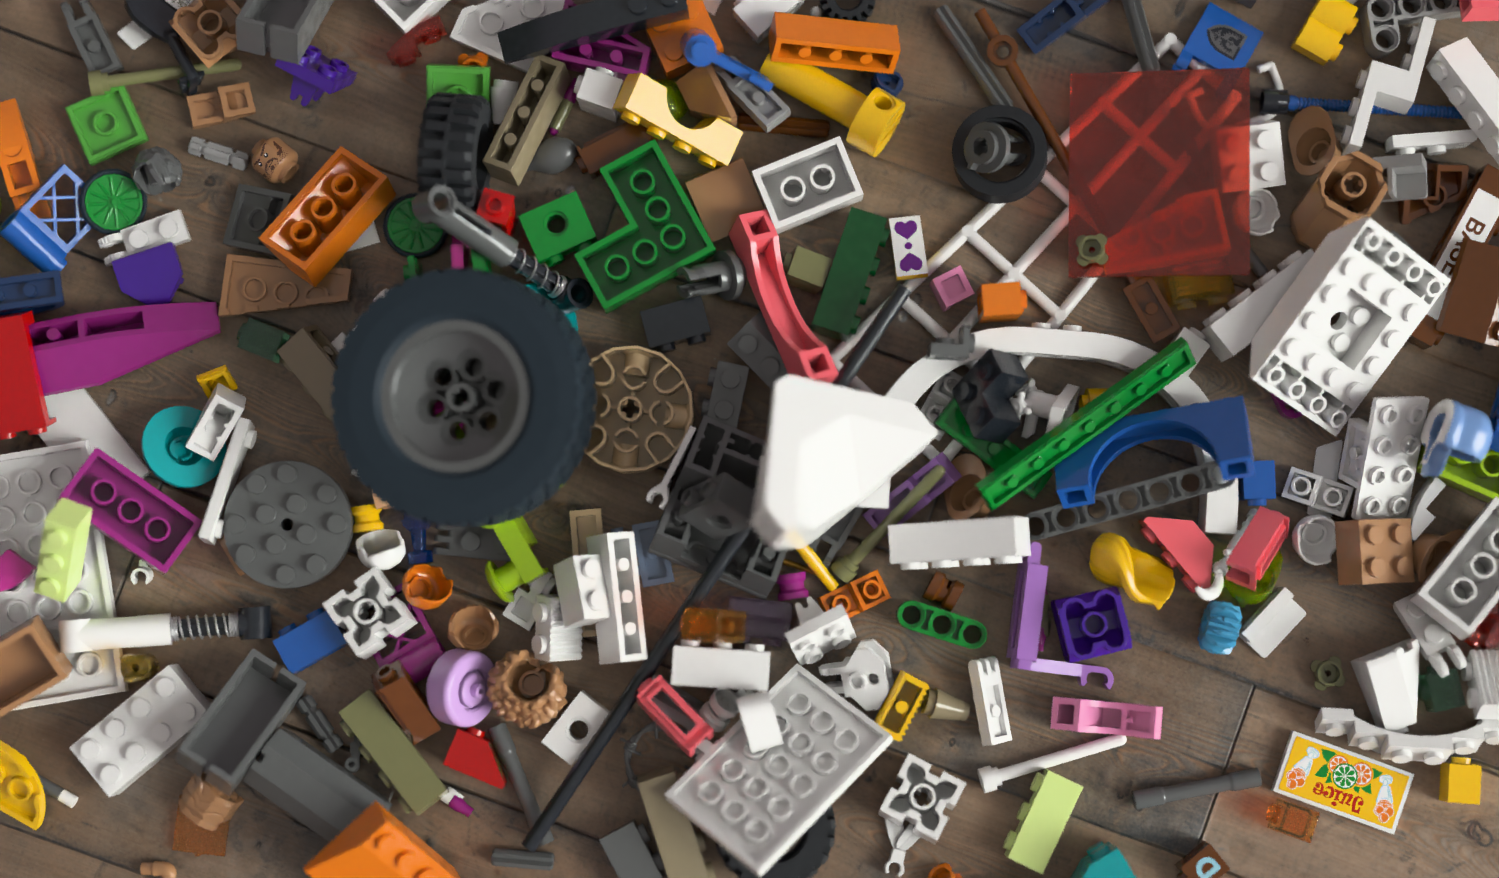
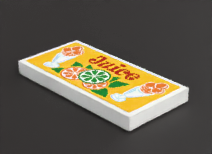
M1291 730L1271 791L1394 834L1414 774Z

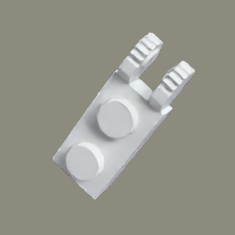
M178 209L120 230V233L110 234L97 241L100 248H109L124 242L127 251L108 255L104 259L106 266H112L111 261L169 242L177 246L189 242L191 237L182 211Z
M1415 593L1394 602L1393 609L1411 638L1418 639L1420 652L1425 660H1429L1440 677L1444 678L1450 673L1440 653L1446 651L1458 669H1463L1467 666L1464 654L1456 645L1450 632L1410 601Z

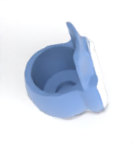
M1445 399L1437 403L1429 412L1421 432V442L1426 447L1421 462L1423 465L1421 476H1440L1449 456L1480 463L1486 456L1493 437V426L1489 417L1482 411L1463 405L1455 400Z

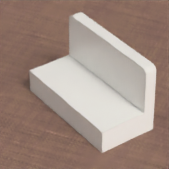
M1278 587L1240 628L1239 637L1262 658H1266L1306 616V611L1292 599L1294 595L1286 587Z

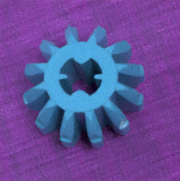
M1215 600L1208 603L1198 628L1200 649L1207 650L1209 653L1228 655L1232 652L1242 627V614L1239 606L1227 601Z

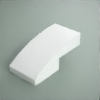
M1438 477L1428 478L1409 507L1406 518H1411L1412 542L1416 541L1435 518L1426 508L1446 486Z

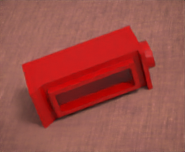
M484 187L476 213L490 223L501 225L503 232L512 238L514 237L519 221L516 218L514 206L515 196Z

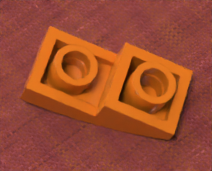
M877 569L817 598V601L824 612L842 604L848 618H851L890 599L891 596Z

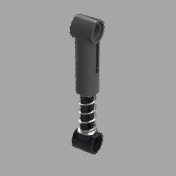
M437 185L414 197L412 210L420 222L425 224L434 223L498 267L509 265L515 269V274L521 273L526 277V281L531 280L537 284L538 289L541 287L545 289L547 295L550 296V301L564 314L585 309L592 303L593 289L585 279H570L568 276L559 275L557 271H550L548 265L544 263L539 264L535 256H527L523 248L518 249L517 240L457 201L456 196L449 187Z

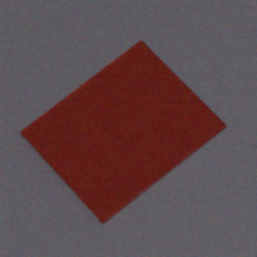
M1250 68L1070 74L1068 277L1076 279L1250 275ZM1080 235H1105L1107 238L1105 253L1109 257L1107 263L1104 265L1089 263L1085 267L1080 266L1077 262L1079 250L1076 245V239ZM1093 247L1089 249L1090 253H1093L1095 251V248Z

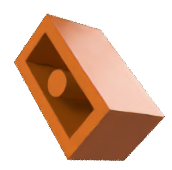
M1020 282L981 284L976 292L978 323L1016 321L1022 315L1024 309H1027L1026 290H1021Z

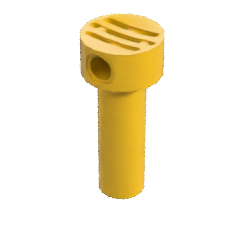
M770 52L759 72L767 76L773 82L774 87L848 128L847 143L873 158L880 154L890 140L906 106L904 101L879 87H876L867 96L816 66L770 61Z

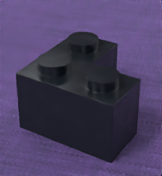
M989 349L951 390L974 438L1002 444L1021 424L1009 399L1029 378L1017 355Z

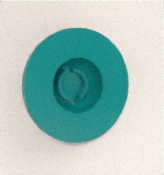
M188 406L169 407L155 414L145 426L141 438L142 454L149 469L162 481L176 487L193 488L208 483L220 472L227 451L226 441L214 462L185 447L202 411Z

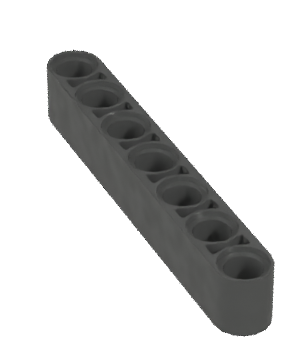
M1216 461L1095 494V500H1101L1106 505V513L1101 518H1094L1089 514V505L1071 507L1068 509L1074 512L1075 521L1071 526L1064 527L1058 522L1057 517L1058 513L1063 509L1062 504L1031 512L1024 517H1029V520L1033 517H1038L1043 521L1044 530L1041 534L1035 536L1030 533V540H1042L1225 489L1231 486L1236 479L1229 480L1226 483L1216 482L1212 472L1218 465ZM1186 474H1195L1199 478L1200 486L1196 491L1187 492L1182 488L1181 480ZM1157 482L1164 483L1169 489L1167 498L1162 501H1156L1150 495L1151 486ZM1125 491H1131L1137 496V504L1131 510H1126L1119 504V497Z

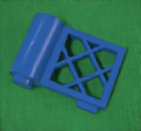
M698 28L690 29L681 37V51L692 65L702 67L713 62L767 92H770L773 87V82L767 76L716 50L713 39L704 30Z
M62 163L32 196L0 225V236L41 272L61 271L67 264L65 260L67 253L92 228L87 222L80 228V221L86 220L84 217H79L80 194L78 186L82 189L85 183ZM64 173L73 181V195H56L55 182ZM49 189H51V195H44ZM56 199H74V217H57ZM38 200H51L52 217L38 218L30 211V208ZM43 222H52V230ZM57 222H75V234L67 242H64L57 235Z

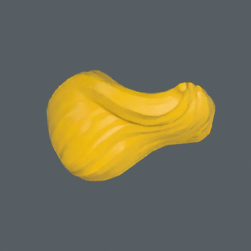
M1102 533L1093 542L1089 560L1093 576L1106 585L1123 588L1128 597L1134 602L1155 606L1156 610H1160L1174 590L1175 579L1173 570L1159 557L1131 547L1125 538L1115 533Z

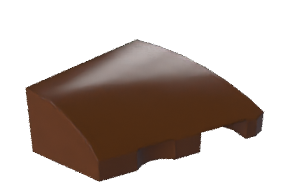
M1427 163L1428 196L1425 199L1398 201L1400 224H1410L1413 219L1426 213L1431 214L1449 202L1454 203L1465 198L1467 194L1469 165L1462 163Z

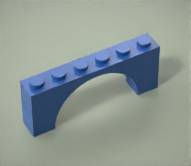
M1243 395L1122 417L1055 466L1056 490L1063 509L1094 504L1096 487L1106 467L1129 448L1152 440H1181L1200 447L1216 461L1223 481L1256 476L1248 415Z

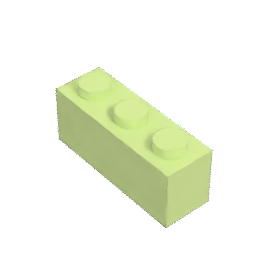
M62 497L45 518L34 587L35 593L64 603L79 584L93 508Z
M1044 769L1042 774L1037 772L1030 786V790L1034 791L1029 803L1024 801L1018 811L1016 818L1020 822L1015 832L1010 830L1004 841L1003 848L1007 849L1004 855L1043 875L1083 786L1048 769Z

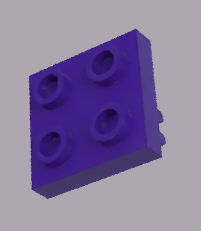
M310 44L299 64L278 59L275 63V66L294 75L290 99L296 100L299 94L302 95V106L308 105L312 98L314 101L319 100L324 92L332 94L352 85L357 72L349 69V65L340 59H329L322 55V51L319 48Z

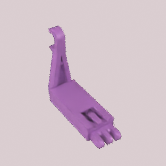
M1030 542L1031 556H1021L1022 563H1018L1006 655V657L1011 658L1010 668L1077 676L1079 686H1084L1088 683L1086 678L1090 672L1101 673L1104 676L1102 685L1105 689L1109 690L1113 685L1114 677L1112 672L1106 667L1037 658L1048 566L1040 565L1041 544Z

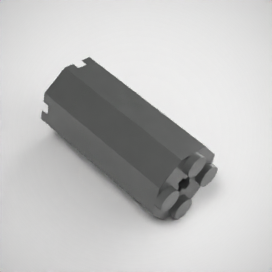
M286 727L280 728L261 750L262 755L258 761L254 760L243 780L329 842L336 838L373 802L377 801L387 811L393 805L389 802V799Z

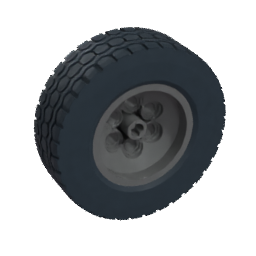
M446 268L443 271L439 269L425 272L423 276L416 275L404 280L403 285L396 284L384 292V297L379 296L368 306L369 310L367 312L363 311L355 321L354 325L356 327L354 330L350 329L343 342L345 347L340 349L335 363L338 367L333 372L331 385L334 386V392H331V408L335 412L332 414L334 430L339 433L336 437L341 450L347 454L344 457L351 469L357 471L356 476L364 486L371 488V493L383 503L387 502L389 507L401 514L405 513L408 517L422 522L458 527L489 526L513 520L525 515L526 512L536 509L545 500H549L558 492L561 484L564 485L574 473V467H578L585 454L583 452L584 447H588L592 432H590L591 426L594 427L596 411L594 410V405H597L596 388H594L596 382L593 367L590 366V357L586 347L582 344L583 340L575 327H572V323L564 313L558 310L557 306L545 296L515 280L492 272L472 268ZM479 359L483 365L482 371L474 377L471 372V366L474 361ZM449 369L452 373V380L448 385L444 386L441 382V375L443 371ZM499 382H503L505 393L501 398L497 399L493 392L494 386ZM466 395L469 396L468 403L464 402ZM441 400L444 404V412L441 416L436 417L433 408L436 402ZM494 413L497 416L498 422L493 430H489L486 427V419L490 414ZM460 423H464L467 427V434L463 439L459 440L456 436V428Z

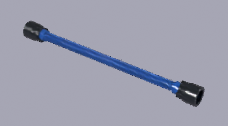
M1263 88L1260 94L1259 110L1261 114L1287 115L1288 111L1318 106L1326 111L1348 112L1351 101L1325 98L1314 99L1309 97L1298 98L1296 95H1289L1288 90ZM1412 104L1406 113V116L1464 119L1454 106ZM1374 105L1371 114L1405 116L1404 114Z

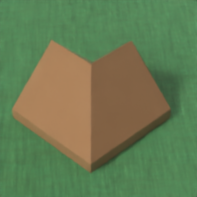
M711 63L707 66H696L676 81L689 108L690 117L699 120L704 118H720L737 128V114Z

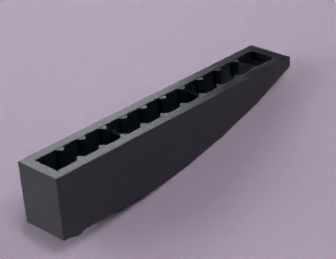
M594 0L497 32L504 62L508 64L689 19V10L686 0Z

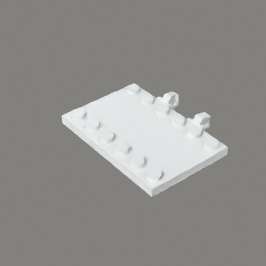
M798 663L768 691L783 744L752 753L742 719H740L719 741L716 740L712 744L708 740H703L694 748L695 754L698 755L695 757L696 763L664 794L670 804L759 877L893 741L892 735ZM739 690L736 692V695L742 698L747 693L744 690Z

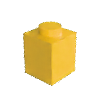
M1451 756V762L1441 763L1439 800L1449 803L1480 804L1482 766L1471 764V758Z

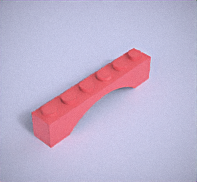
M767 209L738 215L728 235L737 256L745 266L746 277L788 375L832 384L839 373L827 346L812 333L794 302L783 268L779 236Z

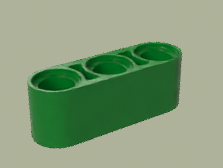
M905 601L896 610L897 622L902 627L952 644L976 649L981 647L987 639V631L982 623L921 602ZM910 605L919 610V619L914 624L906 623L902 617L903 610ZM940 615L945 616L950 623L948 631L943 634H939L933 629V621ZM970 625L977 627L980 632L978 641L972 644L966 642L963 637L965 628Z

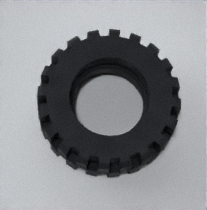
M438 92L428 99L426 108L423 111L417 147L418 194L437 185H444L453 191L457 201L476 213L484 187H490L491 176L483 163V159L494 139L492 109L490 108V103L484 97Z
M830 805L806 829L797 847L791 852L780 856L761 877L757 876L715 841L716 849L719 856L724 860L725 866L730 872L733 871L738 878H812L818 872L820 866L825 864L829 858L831 847L834 845L836 823L833 808Z

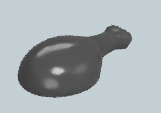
M552 137L542 141L527 171H537L545 174L561 173L572 165L577 156L575 144L565 137Z

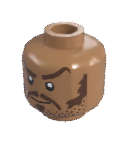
M281 138L261 139L252 149V154H254L251 161L253 169L270 183H286L294 177L299 169L297 152Z

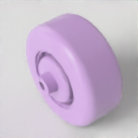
M456 648L445 652L434 663L427 680L426 697L431 713L440 722L459 727H471L481 722L490 712L492 703L488 701V697L485 694L489 690L487 687L488 672L494 665L485 654L478 651Z

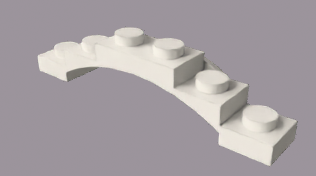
M1321 707L1315 719V733H1326V735L1332 737L1347 734L1348 746H1359L1363 750H1372L1381 754V759L1392 760L1395 763L1424 761L1428 765H1438L1443 762L1445 763L1448 757L1454 753L1468 755L1476 752L1483 741L1490 745H1498L1499 719H1479L1474 727L1452 734L1418 736L1397 733L1371 725L1354 716V709Z

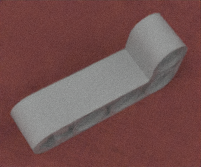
M1368 0L1360 10V23L1366 53L1374 59H1382L1389 55L1399 45V25L1420 23L1424 16L1436 20L1461 17L1459 2L1457 3L1458 0H1443L1445 9L1436 7L1433 0ZM1402 1L1410 2L1414 7V13L1406 12L1403 9ZM1376 5L1380 7L1383 11V17L1375 16L1372 13L1371 6ZM1376 36H1383L1388 42V48L1380 47L1376 42Z

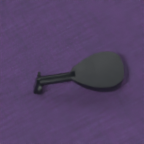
M124 0L125 9L131 20L152 37L169 45L184 74V77L177 80L181 94L186 93L187 96L197 94L198 85L201 84L205 72L196 71L179 39L180 35L169 23L177 9L165 0Z

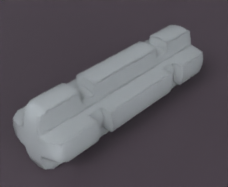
M197 136L191 138L188 144V152L198 157L204 155V159L226 166L233 164L232 168L241 171L246 170L250 161L248 153L240 150L233 152V148L212 141L205 143V139Z

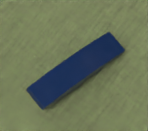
M1054 0L1020 26L1017 31L1036 55L1111 0Z

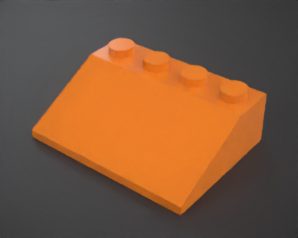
M377 801L373 802L303 867L304 871L312 878H460L456 869Z

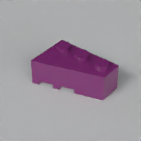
M565 0L563 10L577 5L572 0ZM625 34L553 52L551 58L565 63L567 70L585 73L587 68L595 70L597 66L612 71L614 73L613 77L622 79L624 82L627 74L642 73L648 76L652 54L650 47Z

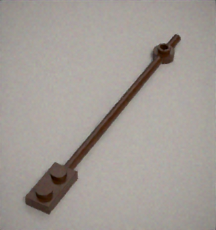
M985 8L978 10L974 15L990 41L987 46L989 61L996 67L1005 68L1034 119L1041 126L1046 140L1100 233L1105 235L1107 239L1116 235L1016 62L1019 53L1016 41L1008 35H1000ZM1006 47L1009 50V54L1003 58L997 55L999 48ZM1138 272L1124 273L1130 285L1123 288L1122 291L1153 344L1181 329L1180 324L1150 273L1142 278Z

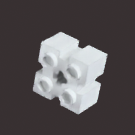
M373 567L354 581L358 587L356 590L349 593L342 589L322 603L337 626L349 629L343 636L355 654L364 660H367L386 646L383 638L388 634L398 638L418 623L403 601L398 598L392 600L391 596L397 593L384 572L376 567ZM369 608L375 610V615L372 619L367 618L369 616L367 611Z
M909 753L896 778V781L902 785L899 791L891 787L878 815L900 827L904 820L914 824L915 827L912 833L935 845L949 818L943 815L942 812L945 807L953 811L966 783L944 771L940 778L929 773L932 765ZM924 792L928 795L926 800L930 804L919 806L916 804L917 799L913 796L915 794L920 796V793Z

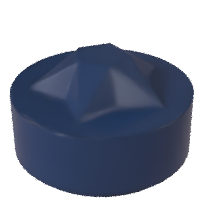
M895 70L893 74L875 72L870 85L872 90L879 87L897 97L903 88V79Z

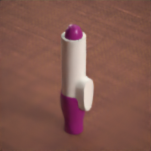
M448 787L449 793L440 800L454 811L462 813L469 818L474 809L463 800V795Z

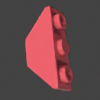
M1144 517L1138 521L1143 527L1140 530L1141 534L1150 544L1157 543L1163 550V553L1160 554L1162 559L1170 568L1174 569L1177 567L1184 575L1181 581L1193 594L1195 593L1196 586L1204 589L1211 586L1214 545L1194 521L1159 517Z

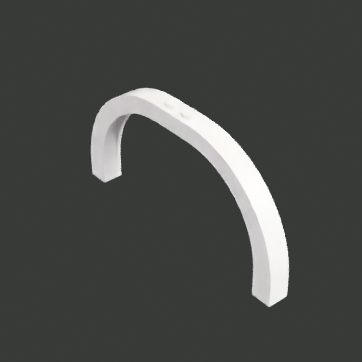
M1035 322L1032 323L1031 327L986 329L970 333L975 334L974 353H969L968 359L965 361L926 359L925 355L910 366L892 384L884 397L915 404L922 394L946 373L969 362L979 360L989 349L1019 356L1097 362L1116 367L1127 373L1134 371L1156 355L1157 352L1117 336L1082 331V326L1063 325V330L1050 329L1051 324ZM959 338L955 339L954 344H958ZM1185 372L1157 392L1171 408L1187 406L1193 403L1209 402V399L1199 386ZM1192 444L1197 465L1215 461L1206 451ZM1216 466L1212 472L1214 480L1218 483L1228 482L1223 481L1220 468ZM890 479L859 503L856 508L888 509ZM1238 479L1225 489L1200 495L1198 527L1203 533L1219 535L1237 534Z

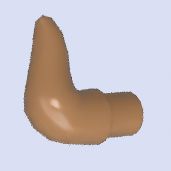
M166 861L142 862L140 866L141 875L161 876L162 878H176L177 875L175 866Z

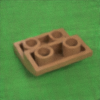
M742 157L731 161L728 166L717 167L684 181L703 227L712 242L729 236L728 234L738 215L765 210Z

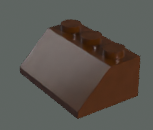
M1463 238L1435 330L1499 348V247Z

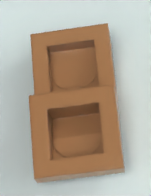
M249 82L218 87L217 91L186 96L193 130L233 121L256 113Z

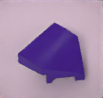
M172 242L111 261L121 292L146 305L169 304L179 285L184 281L180 260L175 244Z

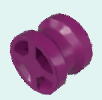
M806 572L778 575L776 580L780 588V592L777 595L778 601L809 597L808 590L804 587Z

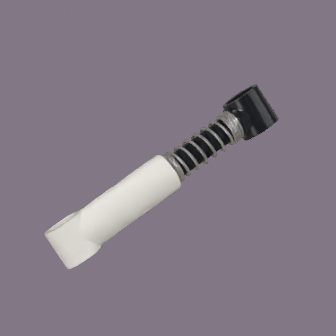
M271 606L239 608L237 613L229 612L226 616L224 613H222V616H216L214 613L212 617H207L206 614L204 617L195 615V618H189L187 615L184 619H180V616L171 617V613L59 621L60 653L172 645L173 641H179V638L185 641L187 637H191L194 640L196 637L203 639L205 636H209L212 639L215 635L219 638L222 635H227L228 637L240 636V640L273 638Z

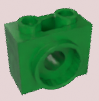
M576 191L518 216L539 264H547L548 268L564 262V256L573 252L577 253L598 241ZM554 219H562L566 223L564 230L560 233L549 231V224Z

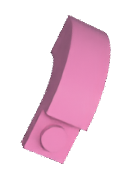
M1053 697L1050 729L1160 739L1163 707L1092 699Z

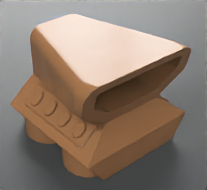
M194 0L188 6L179 8L175 12L174 17L169 21L170 25L208 69L223 56L238 50L235 19L241 9L233 0Z

